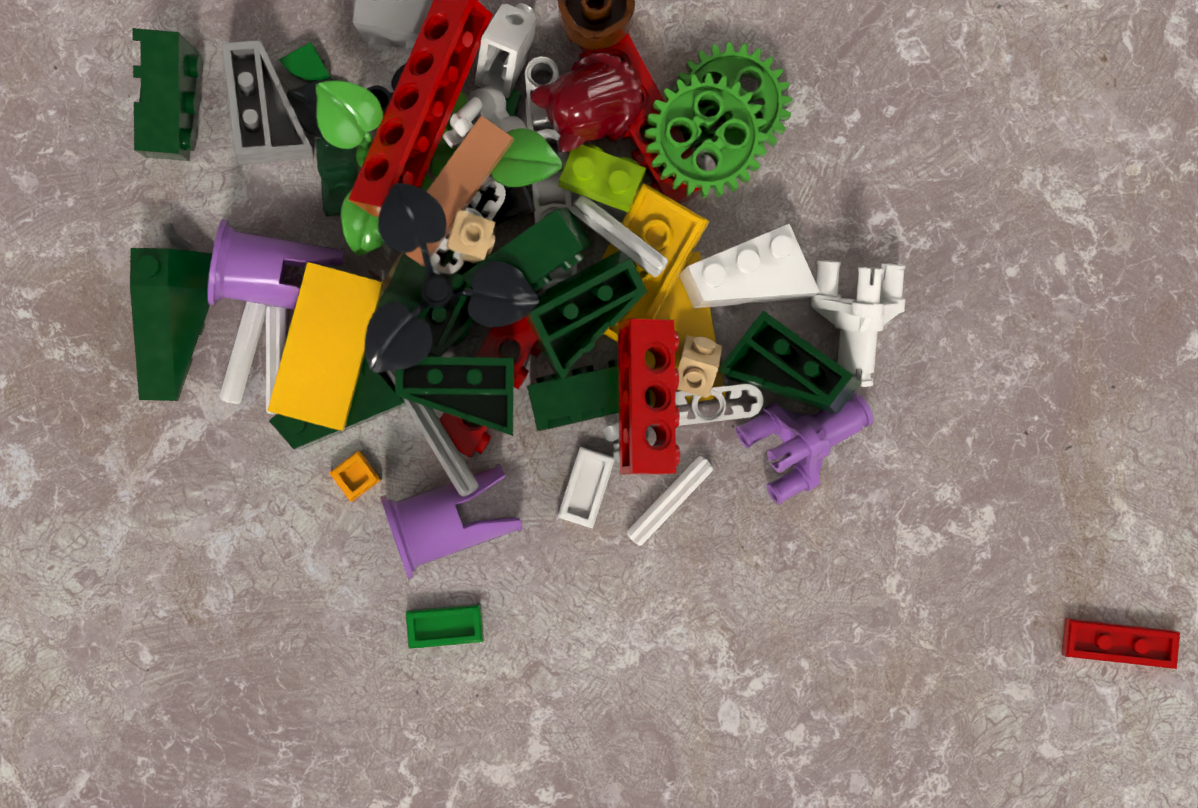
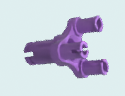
M854 392L838 414L821 410L812 416L807 413L800 415L773 403L762 409L761 415L743 425L737 426L735 431L740 442L746 448L751 447L754 443L772 433L780 437L783 444L768 450L767 456L769 461L776 460L783 455L785 457L771 465L778 473H781L784 469L794 464L793 471L772 483L766 484L771 499L777 505H780L803 490L808 492L819 486L823 458L830 455V448L862 430L863 426L868 427L872 425L874 419L865 399L861 395L857 397L856 392Z

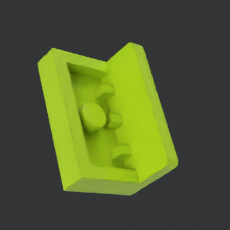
M581 145L570 152L559 178L558 187L629 213L636 194L643 184L646 168L639 166L633 159L627 157L618 158L604 153L601 148L595 145Z

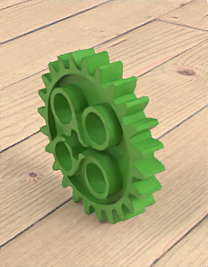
M728 42L725 52L722 53L718 46L713 44L710 57L700 50L697 55L699 64L688 60L686 68L690 75L679 72L677 80L680 79L687 87L689 86L692 74L697 76L699 83L705 80L707 73H711L712 78L718 82L725 75L727 76L726 87L730 89L742 78H753L758 83V89L752 92L753 95L749 102L759 99L763 100L764 104L761 105V110L755 116L758 119H767V124L759 129V132L769 135V139L765 142L772 147L776 145L777 139L772 132L783 134L786 130V127L779 121L789 120L791 113L782 109V107L790 105L792 97L782 95V93L788 90L790 83L778 82L784 70L781 68L771 71L770 67L774 60L773 57L762 62L759 60L761 55L760 48L752 55L747 54V43H743L739 52H734L732 43ZM740 86L739 95L743 96L748 93V91H745ZM673 87V92L676 94V88ZM748 103V104L750 105V107H751V106H754V105H758V104H754V103ZM698 105V110L703 116L716 115L714 105L706 108H701ZM726 113L720 119L724 124L732 116L730 113ZM682 129L681 132L684 138L688 137V132ZM733 129L724 131V137L728 143L732 145L742 143V137L739 132ZM716 131L702 132L697 142L690 149H695L707 139L711 140ZM763 143L758 144V146H760V147H762V148L765 149V146H764Z
M707 73L703 83H699L697 76L692 74L688 87L680 79L677 80L675 84L676 94L668 88L662 94L667 103L659 100L654 102L653 108L660 115L649 114L647 122L656 127L647 129L644 137L655 140L646 148V153L658 154L652 161V168L663 165L665 169L660 179L664 180L672 175L675 178L672 189L676 190L684 183L687 185V196H690L695 188H700L701 197L705 199L710 188H713L717 197H721L724 193V185L732 192H735L738 189L736 178L747 183L751 177L746 169L756 172L761 166L753 157L763 158L767 152L764 148L758 146V144L764 143L769 139L768 134L759 132V129L767 124V119H756L755 117L762 108L761 104L750 107L748 102L753 93L748 92L743 96L739 95L740 82L734 84L731 89L726 87L727 76L723 75L718 84L713 83L711 73ZM701 102L711 103L716 109V115L713 117L703 116L698 110V104ZM724 114H731L732 117L716 130L711 140H705L689 158L682 159L681 154L697 142L702 132H708ZM675 127L685 129L689 134V140L684 143L676 142L672 139L670 130ZM729 129L736 130L742 137V143L739 145L728 143L724 137V131ZM699 155H709L714 160L715 169L711 171L702 170L697 165L696 157Z

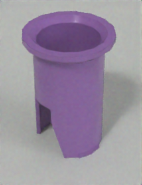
M222 219L218 227L210 266L208 304L215 306L217 300L228 298L295 310L300 287L283 283L286 265L306 267L307 262L321 266L343 265L345 248L340 250L239 232L229 225V220Z
M500 464L495 465L494 468L474 474L473 476L478 483V488L464 497L458 493L452 482L399 501L387 500L386 495L380 497L408 580L414 578L412 572L416 571L420 565L512 532H521L523 530L520 518L516 517L473 521L462 525L455 505L473 499L506 477Z

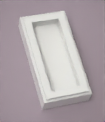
M580 446L558 518L593 529L615 457Z

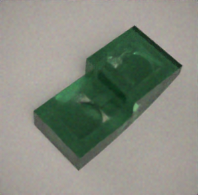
M318 138L316 139L317 170L321 177L323 211L326 217L341 215L343 201L346 195L353 189L359 175L355 157L356 149L355 147L351 149L338 148L328 143L325 139Z
M403 253L389 286L385 288L377 309L386 303L397 301L406 306L411 313L423 302L421 288L423 282L427 279L425 267Z

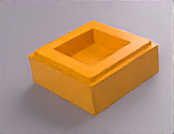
M361 450L355 452L329 472L350 502H354L382 480Z

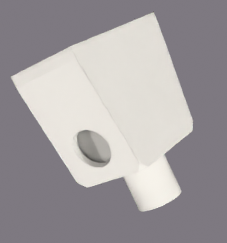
M519 3L514 7L509 4H501L482 36L474 85L481 88L495 86L503 93L504 97H510L532 48L537 18L534 10L529 5ZM503 50L509 52L504 63L499 59V54Z

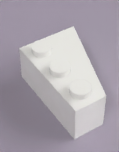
M790 224L689 265L679 275L693 308L730 306L756 302L771 303L783 300H807L820 293Z

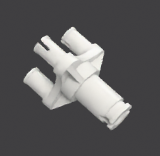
M817 260L816 284L820 293L811 297L810 307L834 324L836 328L840 329L837 364L853 375L857 369L856 379L860 382L861 387L873 386L871 373H874L877 332L883 331L884 325L899 313L905 312L906 299L902 298L906 265L881 263V268L871 267L869 269L868 267H858L857 299H846L838 295L841 262Z

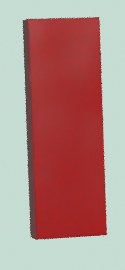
M1065 618L1061 655L1073 658L1177 669L1180 632L1169 629Z

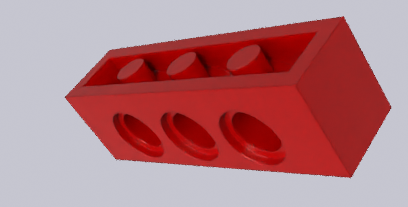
M526 317L507 326L492 327L475 356L502 358L500 350L503 344L508 341L517 342L521 347V353L514 360V388L518 390L529 373V370L524 367L530 356L538 357L542 351ZM443 412L439 419L457 450L469 458L473 457L476 452L482 455L493 436L488 433V427L480 424L471 427L466 424L464 419Z
M630 318L618 323L620 475L676 474V467L680 462V448L676 444V428L679 425L680 412L678 407L675 406V390L679 386V372L675 368V352L678 349L679 336L678 332L674 330V320ZM647 350L655 357L653 369L649 368L645 363L644 357ZM648 388L654 392L656 397L653 407L649 406L645 400V392ZM649 426L656 433V441L653 445H650L645 437Z

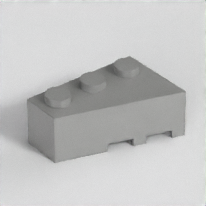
M355 0L352 22L364 43H368L370 48L390 50L391 46L405 47L406 51L411 52L433 0Z
M261 40L222 43L235 156L238 164L248 165L314 159L313 149L282 88Z

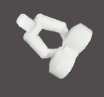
M486 86L474 90L469 95L467 103L453 114L450 119V125L453 129L446 131L442 137L450 148L459 146L474 126L472 121L475 124L481 115L504 132L526 128V126L518 117L509 116L506 111V100L503 93L495 86Z

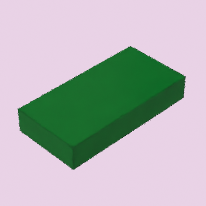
M481 604L406 611L409 649L480 643L484 641Z

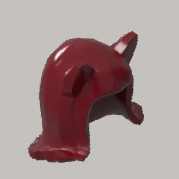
M603 51L599 53L593 52L590 57L579 58L578 62L573 63L572 71L564 73L553 83L539 86L530 97L535 105L545 109L552 127L558 132L557 146L560 152L575 150L584 142L603 137L608 138L610 141H616L619 137H623L627 133V129H630L631 124L637 121V115L641 112V103L643 102L640 89L641 82L634 77L635 71L633 68L629 67L626 61H621L619 56H612L609 52Z

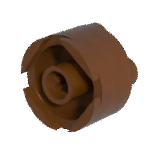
M558 0L560 23L566 35L583 49L589 51L605 49L620 42L629 32L634 19L635 0ZM594 1L598 6L603 4V8L597 10L595 7L590 8V3Z

